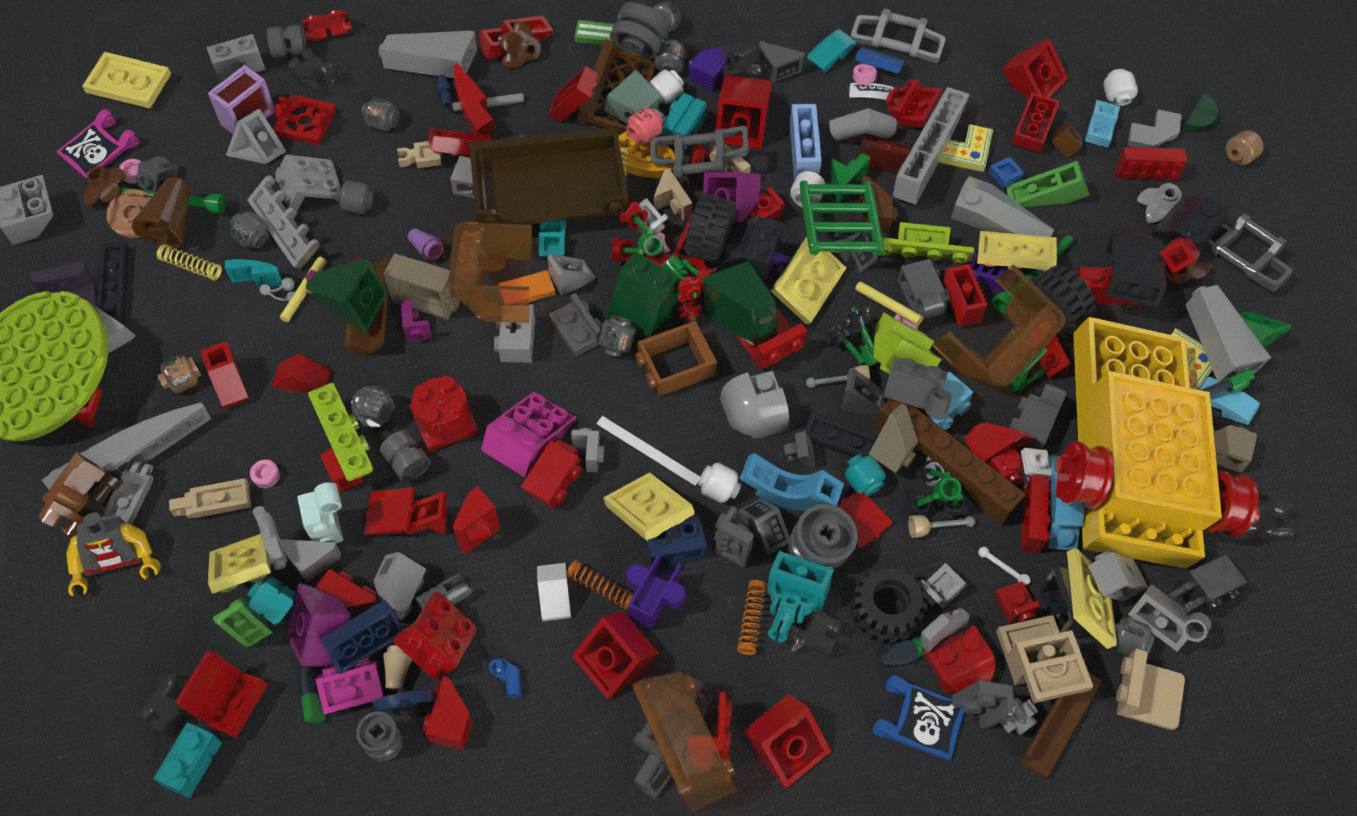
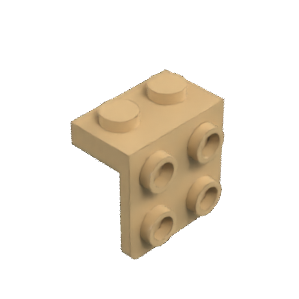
M1135 649L1129 657H1124L1121 665L1123 679L1116 695V701L1119 702L1117 714L1174 730L1179 725L1185 678L1181 673L1146 664L1148 652Z

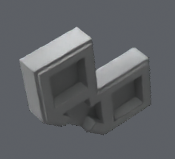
M1157 110L1154 127L1132 123L1129 130L1128 146L1135 148H1158L1160 144L1177 138L1180 132L1181 114Z
M962 608L954 610L953 615L949 613L941 614L921 632V646L929 652L941 640L945 641L964 631L968 627L969 614Z

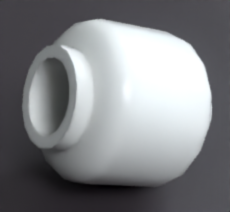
M1124 69L1114 70L1104 80L1105 94L1107 100L1112 104H1118L1119 106L1127 105L1137 95L1136 81L1134 75Z
M663 70L649 82L660 94V102L664 105L671 104L683 93L682 86L684 82L674 70Z
M803 171L795 178L790 195L798 206L802 207L799 183L807 181L808 184H825L824 179L819 174ZM811 194L812 203H819L823 194Z
M714 463L712 466L707 465L698 483L701 486L703 495L719 503H725L730 497L735 499L741 487V484L737 482L738 473L720 463Z

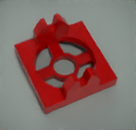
M290 95L289 99L280 97V104L275 105L277 122L273 131L276 136L320 145L337 110L335 104L296 95ZM299 107L307 108L305 113L300 115L291 114L292 111ZM315 110H319L320 113H317V112H316V113H315V119H314L313 114H314ZM303 118L312 119L309 125L303 126L299 124ZM287 121L296 123V131L288 127Z

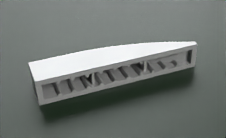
M947 87L897 174L893 197L916 205L940 161V157L956 128L970 94Z
M200 402L142 421L112 435L79 454L97 463L103 471L106 469L121 477L125 469L130 470L135 461L145 464L209 421L211 417ZM68 463L53 470L47 477L42 479L49 491ZM95 481L87 492L92 494L102 482Z

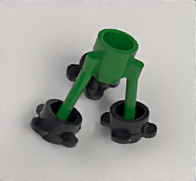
M861 306L852 307L847 312L848 317L842 321L845 325L842 327L839 324L836 327H832L831 332L828 334L831 339L827 342V345L829 346L833 343L838 348L844 344L856 357L859 364L865 362L870 367L879 362L873 356L875 326L880 317L868 315V312L871 311L870 307L862 309ZM849 326L851 329L859 327L867 343L860 348L861 354L848 341L852 335L847 329Z
M927 456L926 461L921 466L915 468V475L924 480L926 487H934V493L927 496L923 492L915 493L912 489L905 492L906 502L902 507L903 512L906 515H922L927 517L926 512L930 509V502L937 499L938 503L942 505V516L944 518L951 519L957 514L966 515L969 507L965 504L964 492L961 490L959 481L951 477L950 473L938 462Z

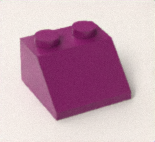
M704 172L703 194L707 193L735 202L736 214L734 223L744 221L760 200L761 174Z
M306 584L298 585L286 635L301 666H333L320 639L349 622L350 613L346 610L341 599Z

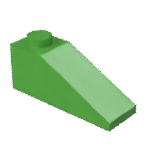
M1078 161L1006 186L1008 196L1022 207L1067 204L1090 196L1085 176Z
M248 596L235 600L230 604L229 608L213 617L216 624L246 648L272 633L263 614H258L248 607L251 599Z

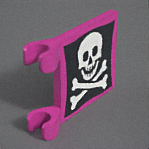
M103 109L99 112L93 123L60 148L57 153L87 179L91 169L97 166L104 168L125 150L136 147L140 141L132 130L124 131L119 141L108 134L104 129L113 126L116 120L107 109Z

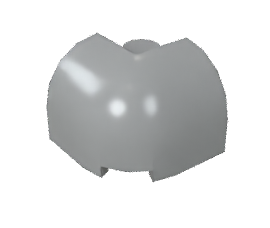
M773 371L749 377L747 372L733 378L723 387L720 400L733 430L737 429L742 434L752 436V439L764 438L788 431V406L783 389H779Z

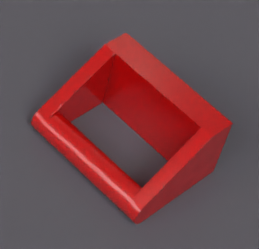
M479 487L468 493L453 524L462 553H469L500 530L495 506Z

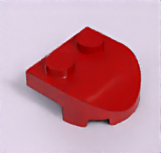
M919 80L907 81V86L899 90L897 87H894L889 92L886 102L891 117L896 118L899 125L924 128L944 93L942 88L921 87Z
M975 625L937 644L929 652L925 650L924 653L925 658L939 678L938 685L948 694H955L979 680L991 682L995 670L994 655Z

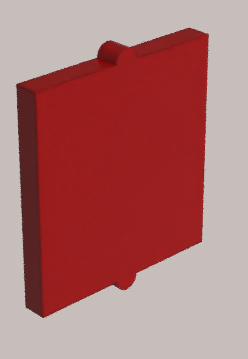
M410 487L371 492L368 511L365 512L367 519L364 535L375 536L409 532L411 516L415 511L413 503L416 489Z
M855 492L847 499H842L837 506L852 518L857 528L858 540L855 547L859 551L873 539L878 540L880 534L893 524V521L864 493L857 494Z

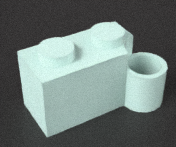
M323 483L318 485L314 492L297 496L303 525L311 541L342 542L343 537L337 511L342 505L337 485L335 483Z

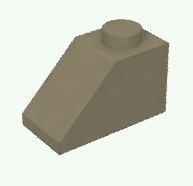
M901 404L889 415L869 453L870 456H873L877 461L895 473L902 466L908 467L916 456V453L913 451L918 440L907 406Z
M1232 425L1215 431L1214 442L1217 465L1242 473L1252 460L1257 434L1243 427Z

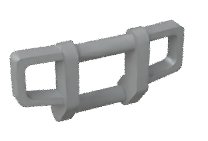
M885 8L881 16L858 15L851 33V38L856 43L871 45L877 48L882 46L909 53V56L934 63L939 62L945 43L944 36L926 29L928 19L921 18L919 20L891 13V10ZM887 22L916 28L917 31L913 44L882 37ZM863 23L876 24L877 28L874 38L857 34L859 25ZM923 36L939 43L937 53L933 54L919 49Z

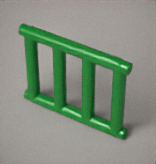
M807 181L799 183L808 248L811 255H818L819 252H875L876 255L881 256L885 253L874 191L870 181H865L863 184H808ZM811 194L864 195L865 203H812ZM814 213H867L869 222H815ZM817 232H871L873 242H818Z

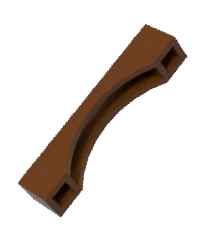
M889 399L879 409L874 425L882 430L889 415L901 404L907 406L918 440L915 449L926 454L951 473L970 494L978 508L1002 526L1018 509L1026 494L914 406Z

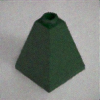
M366 259L315 272L313 277L306 283V291L316 303L361 333L367 332L389 293L369 260Z

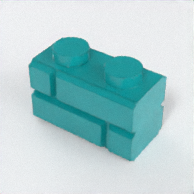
M685 93L682 94L678 101L674 100L672 102L668 117L662 118L661 137L683 134V136L696 135L707 118L708 104L700 99H694V97Z
M270 575L265 580H257L249 590L247 596L251 599L248 607L258 614L264 613V618L275 625L281 621L293 605L296 592L286 585L281 586L282 582Z
M186 723L153 779L164 788L190 799L211 763L212 755L216 754L222 743L214 734Z

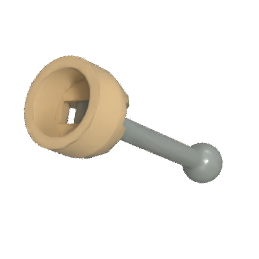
M868 365L855 367L857 371L870 380ZM848 375L816 380L808 378L806 385L809 388H813L818 384L846 381Z
M913 515L909 517L908 528L911 537L917 538L926 536L930 529L935 527L958 525L973 527L976 520L974 517L968 516L962 520L929 522L925 516Z

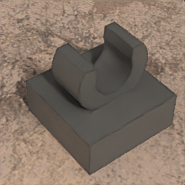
M806 431L795 433L796 443L784 445L785 456L789 457V462L800 460L804 468L814 467L815 460L811 439Z

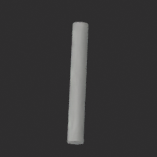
M523 93L486 98L487 107L524 102ZM459 102L452 103L454 112L462 111Z

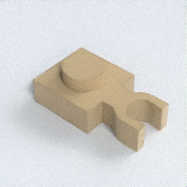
M428 141L414 143V149H397L398 156L405 157L398 158L400 167L409 166L412 163H416L417 168L442 165L440 154H436L431 150Z

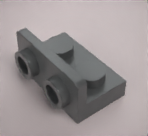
M576 293L570 295L571 303L550 313L549 320L574 357L600 345L599 336L602 325L597 318L593 319L589 314L590 309L585 300L580 301Z
M732 506L727 514L724 512L721 514L715 528L718 530L714 536L716 541L715 552L744 568L750 559L754 534L743 525H735L737 509Z
M979 680L953 694L952 707L964 708L966 713H979L980 728L987 729L1013 716L1016 707V701L1013 697V686Z

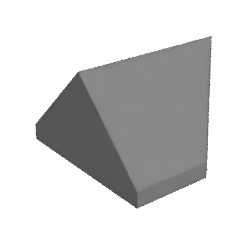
M258 109L237 122L226 156L267 164L287 151L261 110Z

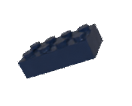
M383 600L325 635L320 641L332 665L341 674L393 642L397 634L403 631L393 608L386 600Z

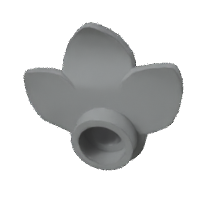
M1171 183L1163 184L1159 188H1148L1142 191L1137 198V202L1147 206L1145 212L1147 223L1152 224L1161 221L1180 200L1182 193L1178 186ZM1165 192H1171L1173 197H1167Z

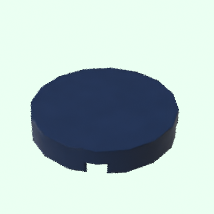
M433 689L410 691L372 700L374 711L382 712L431 702L433 699Z

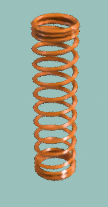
M577 560L572 562L567 570V577L574 578V581L580 580L581 585L585 584L586 588L591 587L592 591L597 590L598 595L603 593V598L609 596L610 602L615 600V605L620 604L621 608L628 611V605L634 596L633 593L628 596L624 606H622V603L628 594V590L625 591L622 599L616 603L623 587H620L616 596L610 599L617 583L613 585L609 594L605 596V591L610 585L611 580L607 582L605 588L599 593V588L604 582L605 576L602 577L599 585L593 589L599 573L596 574L593 582L587 586L588 580L594 571L591 570L587 579L582 583V577L586 573L588 566L584 568L581 576L576 579V574L580 570L582 563H579Z
M751 580L748 585L747 605L744 607L746 611L743 613L745 617L742 619L744 624L741 625L742 631L740 632L742 637L739 638L740 643L737 647L740 653L746 655L756 653V644L741 642V639L758 640L754 636H743L742 632L745 631L753 635L759 634L757 630L744 629L743 626L760 627L757 623L744 622L746 618L755 622L761 621L759 617L745 615L746 612L754 615L763 614L759 610L747 609V606L756 609L764 608L763 605L758 603H748L749 599L760 603L765 601L761 597H749V593L757 596L766 595L764 591L767 590V584L760 580Z

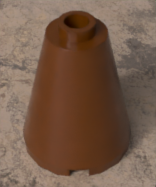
M179 177L167 178L133 220L132 229L138 237L146 242L148 238L156 241L155 246L157 247L163 244L171 246L172 249L180 247L185 236L190 187L187 185V182Z

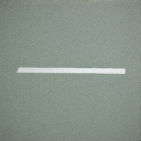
M604 416L596 423L696 486L699 482L700 476Z

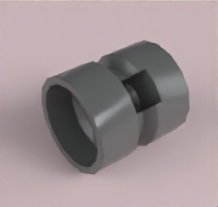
M302 24L288 25L286 29L282 26L267 28L268 45L273 58L286 57L288 53H291L292 56L307 54L306 38Z
M401 430L390 435L380 447L381 454L392 465L394 472L403 482H409L420 477L426 472L431 463L422 448L418 449V442L408 430Z
M380 711L371 712L362 718L356 733L357 739L366 754L379 762L389 761L396 757L401 751L403 737L393 718L387 713Z

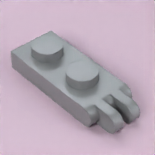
M135 461L130 470L125 469L120 478L124 483L118 490L113 491L104 509L105 513L101 518L117 515L125 523L133 524L153 483V476H151L153 471L152 465L145 464L143 466L142 462Z

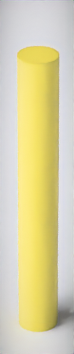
M318 257L310 270L322 271L327 261L322 257ZM306 278L303 279L280 315V319L283 321H290L306 296Z
M860 281L856 285V291L916 325L922 322L923 316Z

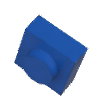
M1011 157L990 165L989 173L1002 188L1023 179L1024 172Z

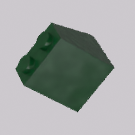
M635 252L620 269L607 319H611V316L629 319L631 325L636 330L634 338L639 341L658 335L677 313L679 277L640 253Z
M749 261L701 278L704 281L702 292L705 315L709 319L753 346L777 336L775 300Z

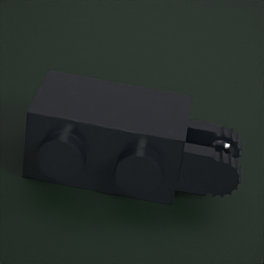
M1225 554L1188 572L1174 585L1175 590L1170 593V596L1173 600L1181 597L1185 600L1186 604L1181 609L1185 615L1191 612H1200L1204 609L1211 612L1223 604L1222 600L1229 603L1240 596L1241 592L1239 589L1248 582Z

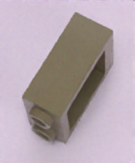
M394 253L384 272L392 303L401 305V301L411 300L413 309L449 319L452 311L457 310L460 302L453 272Z

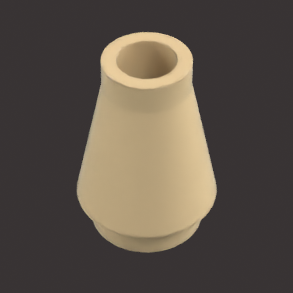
M387 646V652L383 653L385 689L403 690V684L412 659L398 646Z

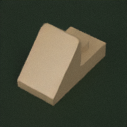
M668 168L664 170L656 190L654 208L659 210L670 205L672 211L675 214H679L684 222L690 219L692 215V202Z

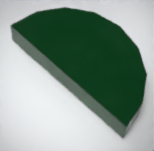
M1203 93L1184 127L1185 130L1194 132L1197 129H1209L1215 123L1219 111L1217 104L1210 96Z

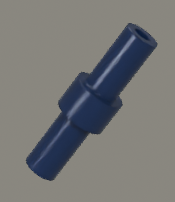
M439 74L437 75L438 95L442 99L443 107L450 109L453 106L451 85L445 75Z

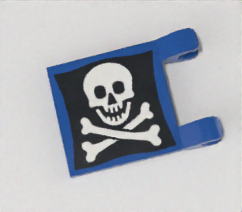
M891 676L886 683V690L890 693L905 696L897 726L886 720L879 719L874 724L873 734L898 741L950 761L964 708L952 707V699L910 684L898 676Z

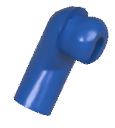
M503 658L493 659L489 664V671L506 683L507 697L517 698L522 696L519 669Z

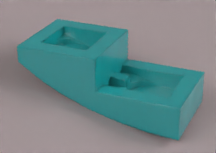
M839 29L824 39L807 56V60L823 73H826L838 59L842 61L857 43Z
M566 220L540 223L539 258H547L550 254L565 256Z
M225 260V270L232 283L254 280L257 288L264 284L269 287L281 286L282 277L278 268L274 265L255 260Z

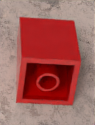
M725 75L719 97L716 130L746 126L749 147L762 149L772 81ZM743 135L725 138V144L743 146Z

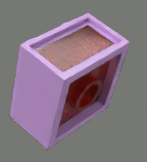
M246 65L208 93L220 124L232 134L239 120L258 109L261 110L266 119L275 113L265 80Z

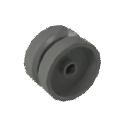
M634 2L624 3L617 16L618 21L615 22L610 32L611 41L623 51L647 59L655 58L661 47L660 40L665 37L669 28L668 21L659 12L646 5Z
M818 504L808 508L798 519L788 540L790 555L832 568L834 573L841 568L854 551L858 540L857 528L852 518L841 508L830 504Z

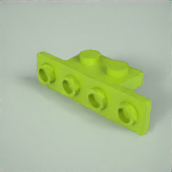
M900 222L898 239L883 238L885 251L883 255L896 253L907 258L923 256L935 261L951 259L956 263H966L967 261H972L975 248L949 245L950 227Z
M330 383L309 392L310 400L347 481L350 482L371 473L373 467L365 452L370 450L364 435L358 437L355 431L360 428L353 414L348 415L335 385Z

